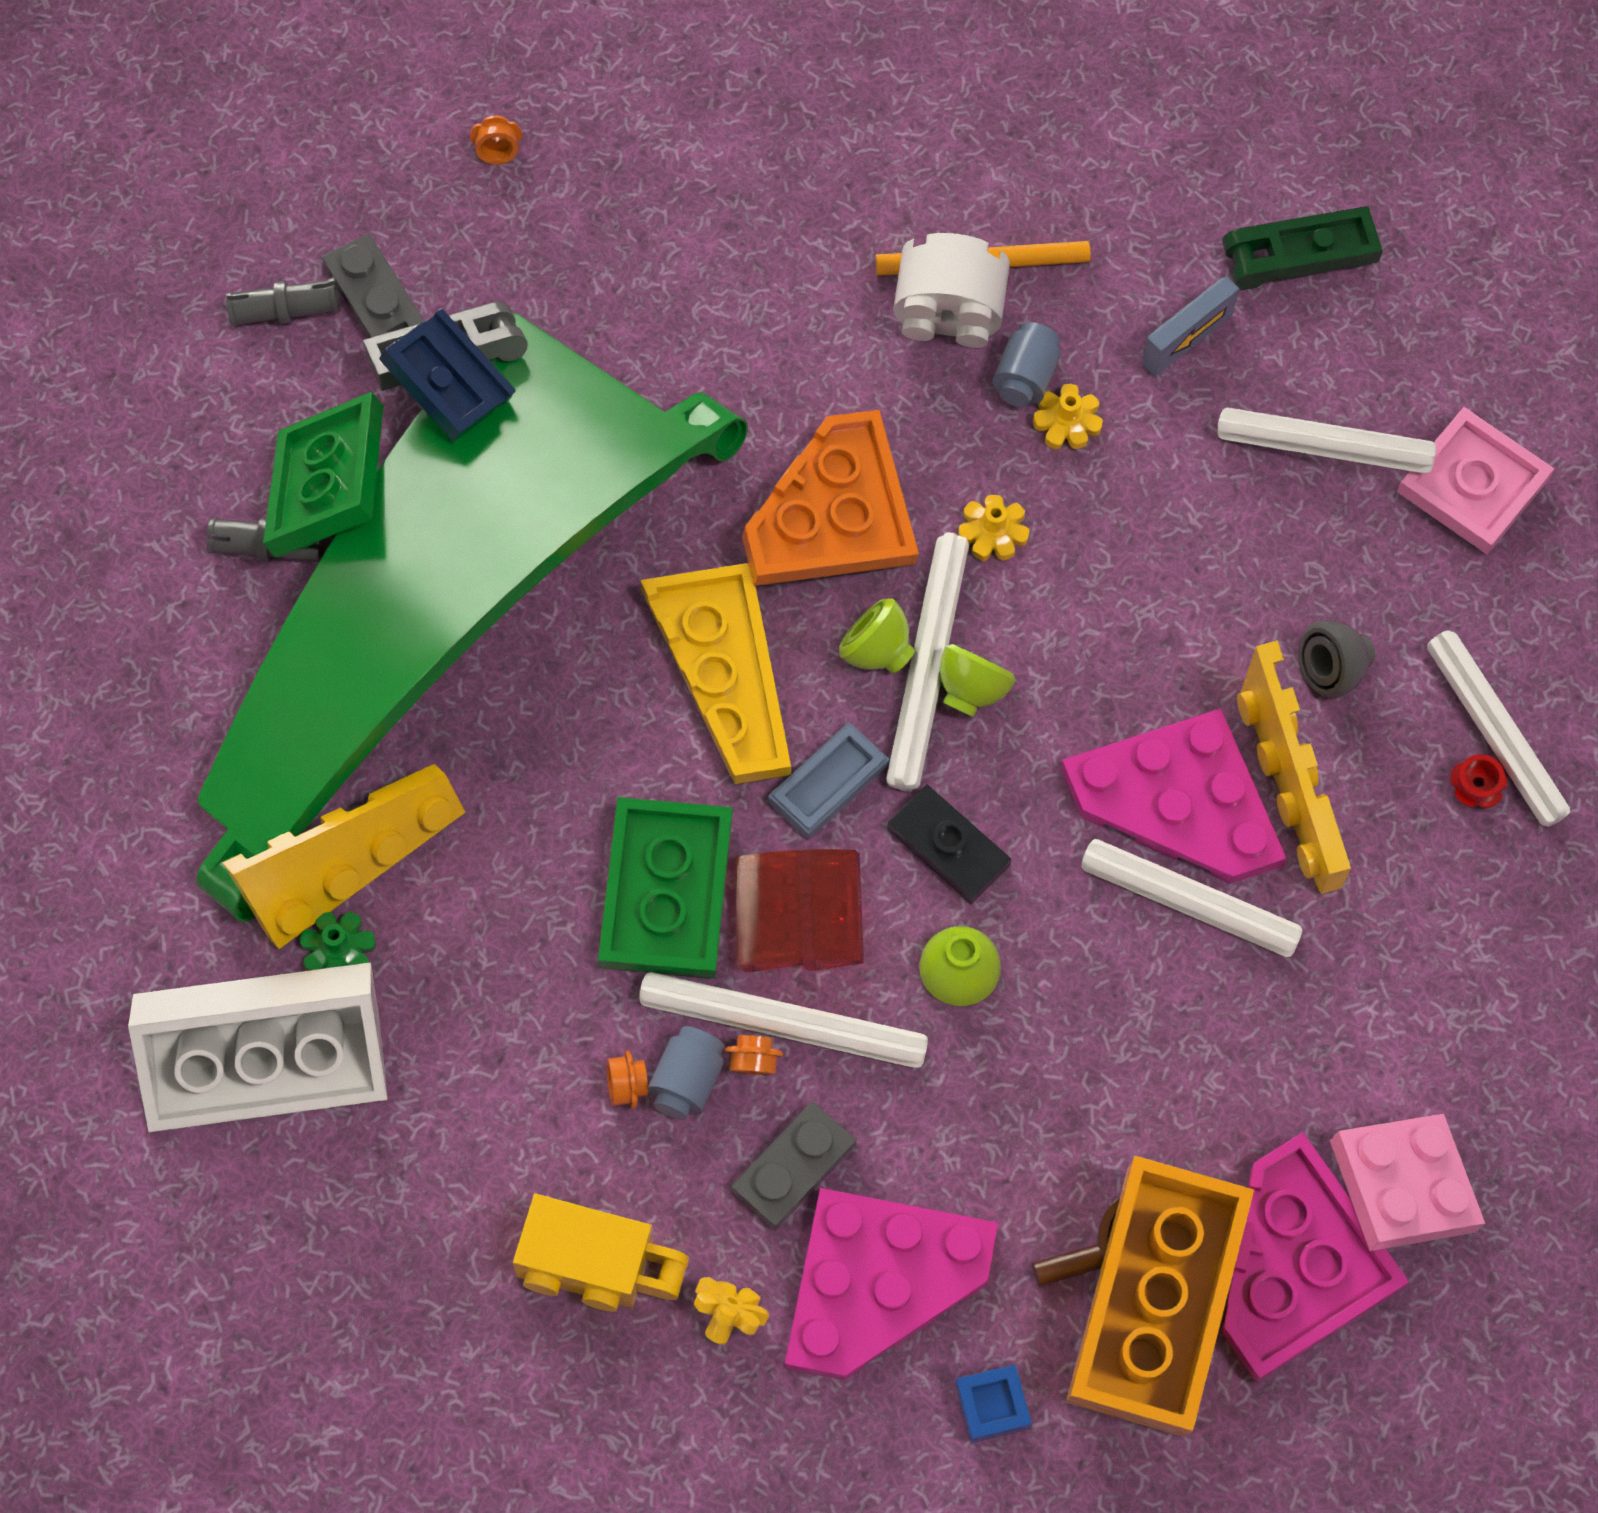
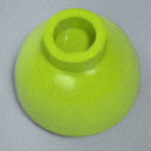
M893 598L882 599L871 606L854 623L839 646L840 658L861 669L876 670L886 668L891 674L901 670L911 659L915 649L908 643L909 626L900 605Z
M954 644L944 647L940 661V676L943 686L948 693L943 703L974 717L978 707L982 708L993 705L1003 699L1016 683L1014 673Z
M954 926L936 933L927 942L920 957L919 970L924 986L936 999L949 1005L968 1006L984 1000L994 991L999 982L1001 963L996 946L984 933L967 926Z

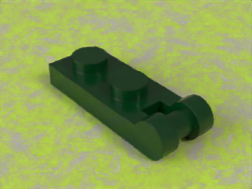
M1369 206L1238 228L1228 232L1222 238L1225 254L1228 258L1233 259L1235 265L1231 270L1234 284L1240 288L1239 290L1254 289L1269 281L1378 263L1383 252ZM1267 249L1269 257L1255 259L1253 253L1255 250Z

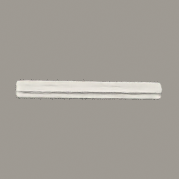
M951 532L945 533L936 541L914 645L915 653L911 659L886 778L890 787L903 792H911L920 786L941 685V656L944 647L949 645L969 549V543L965 537L957 536Z
M646 973L640 988V1003L646 1007L908 1067H921L927 1051L928 1037L921 1033L658 973Z

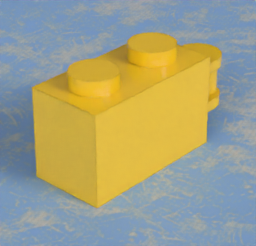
M534 1193L514 1256L513 1266L516 1277L524 1279L523 1286L531 1291L548 1296H557L559 1290L563 1289L583 1295L581 1301L592 1308L616 1312L618 1305L633 1308L638 1292L666 1300H677L690 1258L680 1251L652 1244L653 1233L651 1224ZM647 1260L662 1264L658 1279L643 1276Z

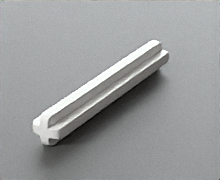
M1228 407L1222 410L1218 421L1219 438L1264 447L1425 474L1432 471L1436 458V444L1427 440Z
M1449 630L1438 634L1427 644V650L1539 823L1547 827L1559 823L1570 813V807L1458 635Z
M1092 840L1083 856L1081 867L1084 871L1285 957H1290L1295 952L1301 938L1302 928L1294 922L1101 840Z

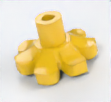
M1064 384L1061 388L1060 397L1050 391H1046L1043 400L1038 403L1040 410L1034 413L1032 419L1036 430H1048L1045 444L1055 450L1061 448L1065 439L1068 440L1070 447L1073 449L1087 446V435L1098 436L1103 423L1102 418L1094 415L1099 409L1098 399L1092 394L1081 398L1078 394V387L1074 384Z
M989 495L985 499V508L975 501L969 502L964 508L963 516L968 523L959 526L958 536L965 537L969 544L975 543L972 548V555L980 561L988 560L992 550L995 551L999 560H1008L1014 557V545L1025 546L1027 544L1029 528L1020 525L1025 518V510L1020 504L1013 503L1006 508L1001 496Z
M704 1277L700 1279L695 1289L697 1293L694 1301L695 1307L701 1313L712 1315L705 1330V1335L715 1343L726 1344L734 1327L739 1328L747 1335H754L760 1325L764 1326L770 1316L765 1308L758 1306L761 1297L750 1288H743L737 1293V1288L734 1284L724 1281L716 1282V1280L710 1277Z

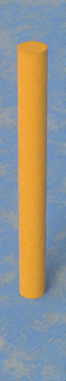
M1089 241L988 247V253L1000 259V252L1003 251L1009 258L1010 267L1090 262L1091 258ZM902 253L876 254L877 276L899 275Z

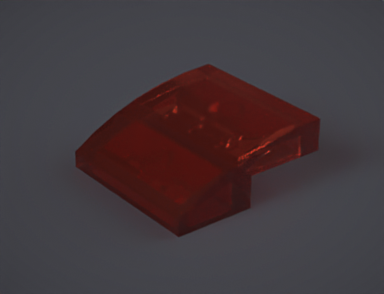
M805 849L735 856L737 962L740 969L744 972H757L802 965L808 971H817L864 963L860 853L856 850Z

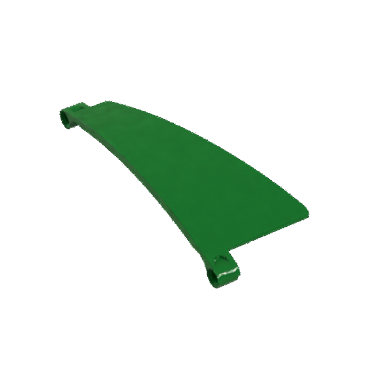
M513 313L516 319L515 326L522 330L527 340V351L521 358L515 361H503L499 357L489 359L516 390L511 399L497 407L491 415L455 442L446 435L423 408L377 471L372 520L364 522L355 529L344 530L336 534L277 635L235 716L198 796L200 807L226 828L227 831L202 863L197 873V886L240 922L255 919L256 917L232 880L223 862L240 854L246 859L269 849L267 841L287 832H290L294 837L298 836L310 825L332 796L391 728L445 671L515 603L585 542L641 498L669 479L689 459L705 453L721 462L733 457L746 439L748 433V423L746 420L703 392L691 395L664 412L522 316Z

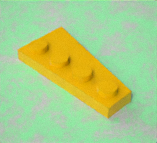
M744 563L640 580L641 591L734 784L791 775V763L756 586L753 584L749 564Z
M1278 640L1255 647L1241 693L1237 694V704L1243 722L1246 726L1254 725L1260 743L1257 744V756L1262 771L1266 776L1273 775L1279 788L1280 794L1277 795V806L1280 817L1286 827L1294 826L1301 845L1297 846V857L1301 870L1307 879L1314 877L1320 894L1342 888L1351 870V866L1329 798L1325 794L1316 796L1314 788L1319 783L1318 764L1311 743L1299 744L1296 713L1300 711L1293 687L1281 689L1275 668L1277 663L1282 662L1284 658Z
M432 764L370 793L367 803L358 808L344 811L340 807L321 816L322 824L296 837L287 832L267 841L268 850L249 859L240 854L223 862V865L267 937L280 949L304 930L315 924L316 919L323 913L334 910L466 812L446 774L435 764Z

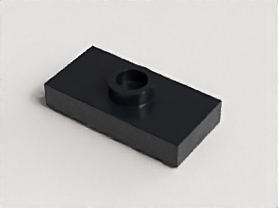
M928 784L888 821L887 830L970 904L1011 865L1012 859Z

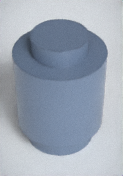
M1027 322L1022 324L1018 331L1010 335L992 379L993 386L999 392V396L1008 404L1016 407H1026L1031 404H1038L1043 400L1061 356L1059 349L1060 338L1052 329L1039 323Z
M690 1026L682 1027L678 1036L670 1038L648 1085V1093L655 1098L653 1106L663 1114L679 1120H685L688 1114L700 1115L724 1065V1059L721 1055L725 1045L718 1038L701 1029Z

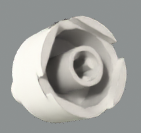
M954 233L928 234L926 244L913 247L914 239L906 242L902 249L893 308L895 317L903 324L902 334L916 341L931 340L934 338V334L956 336V342L968 348L987 346L989 336L997 332L1002 324L1010 267L1008 256L1001 251L1000 259L988 253V242L972 236Z

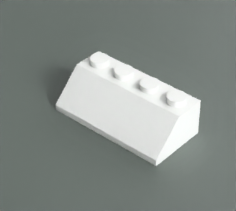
M371 962L133 994L128 1028L148 1132L387 1100L379 1011Z

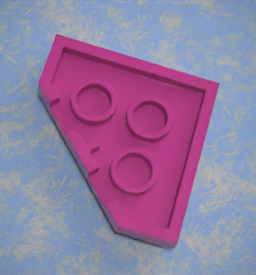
M1221 708L1062 760L1060 768L1079 814L1083 819L1101 827L1104 824L1135 837L1134 841L1173 859L1177 860L1180 857L1209 870L1210 875L1230 884L1282 867L1286 862L1287 858Z
M1304 1132L1254 1162L1249 1175L1247 1188L1254 1189L1228 1291L1221 1333L1256 1384L1403 1290L1409 1283L1386 1249L1369 1251L1350 1197Z
M820 1188L785 1360V1369L845 1381L893 1346H898L934 1322L938 1316L965 1298L967 1300L985 1288L989 1278L998 1222Z

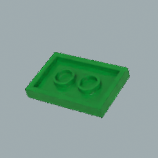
M372 391L278 430L263 544L275 558L297 549L308 548L319 540L344 530L355 529L364 522L372 520L384 406Z
M617 797L598 955L599 968L716 979L733 807Z

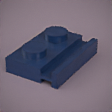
M442 308L429 320L421 322L388 346L379 358L383 365L453 442L491 415L501 404L508 402L516 391Z

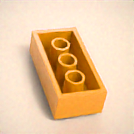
M1133 1157L1127 1169L1066 1403L1184 1438L1193 1431L1254 1189L1142 1157Z

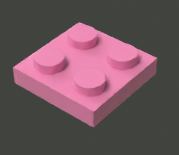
M1463 407L1434 442L1436 444V458L1432 471L1427 474L1409 471L1400 482L1397 492L1488 555L1549 481L1554 468Z
M1444 1114L1341 1130L1330 1140L1369 1251L1476 1233L1485 1224Z

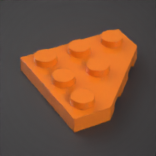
M880 410L827 416L815 431L814 437L801 455L795 458L775 485L772 494L761 509L756 511L746 524L742 540L754 586L915 565L919 552Z

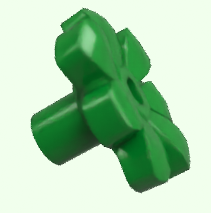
M351 911L346 912L339 923L331 912L323 913L316 919L318 932L310 929L302 932L300 945L304 950L312 952L303 961L307 971L369 963L368 958L363 953L372 952L376 949L373 932L368 930L359 932L362 926V919Z

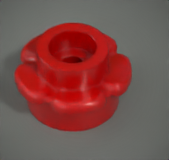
M1477 754L1468 757L1463 763L1455 765L1450 775V783L1452 786H1455L1454 795L1461 804L1470 808L1480 805L1481 808L1488 809L1496 806L1502 800L1503 795L1501 792L1507 786V778L1503 767L1496 759L1488 755ZM1480 779L1483 782V786L1476 787L1473 784V780Z

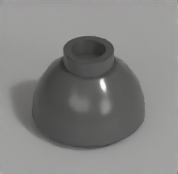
M1331 620L1314 622L1305 629L1300 640L1298 656L1301 672L1306 682L1318 695L1327 699L1339 698L1350 693L1361 683L1368 667L1374 662V645L1369 637L1359 634L1355 629L1344 623Z

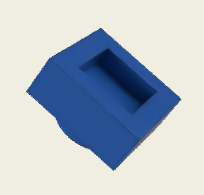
M1016 1364L956 1379L955 1387L970 1444L1031 1428L1032 1422Z

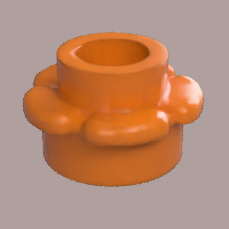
M498 115L486 117L481 124H475L470 131V141L475 143L477 156L482 161L492 165H501L513 160L519 149L518 141L523 136L522 130L516 122H510L507 118Z
M738 1035L737 1046H728L724 1050V1053L730 1054L729 1072L753 1075H776L777 1058L783 1057V1052L772 1049L773 1038L753 1035Z
M624 1050L623 1057L606 1059V1075L611 1105L629 1104L631 1109H635L638 1104V1097L648 1095V1080L644 1060L633 1061V1056L629 1050Z

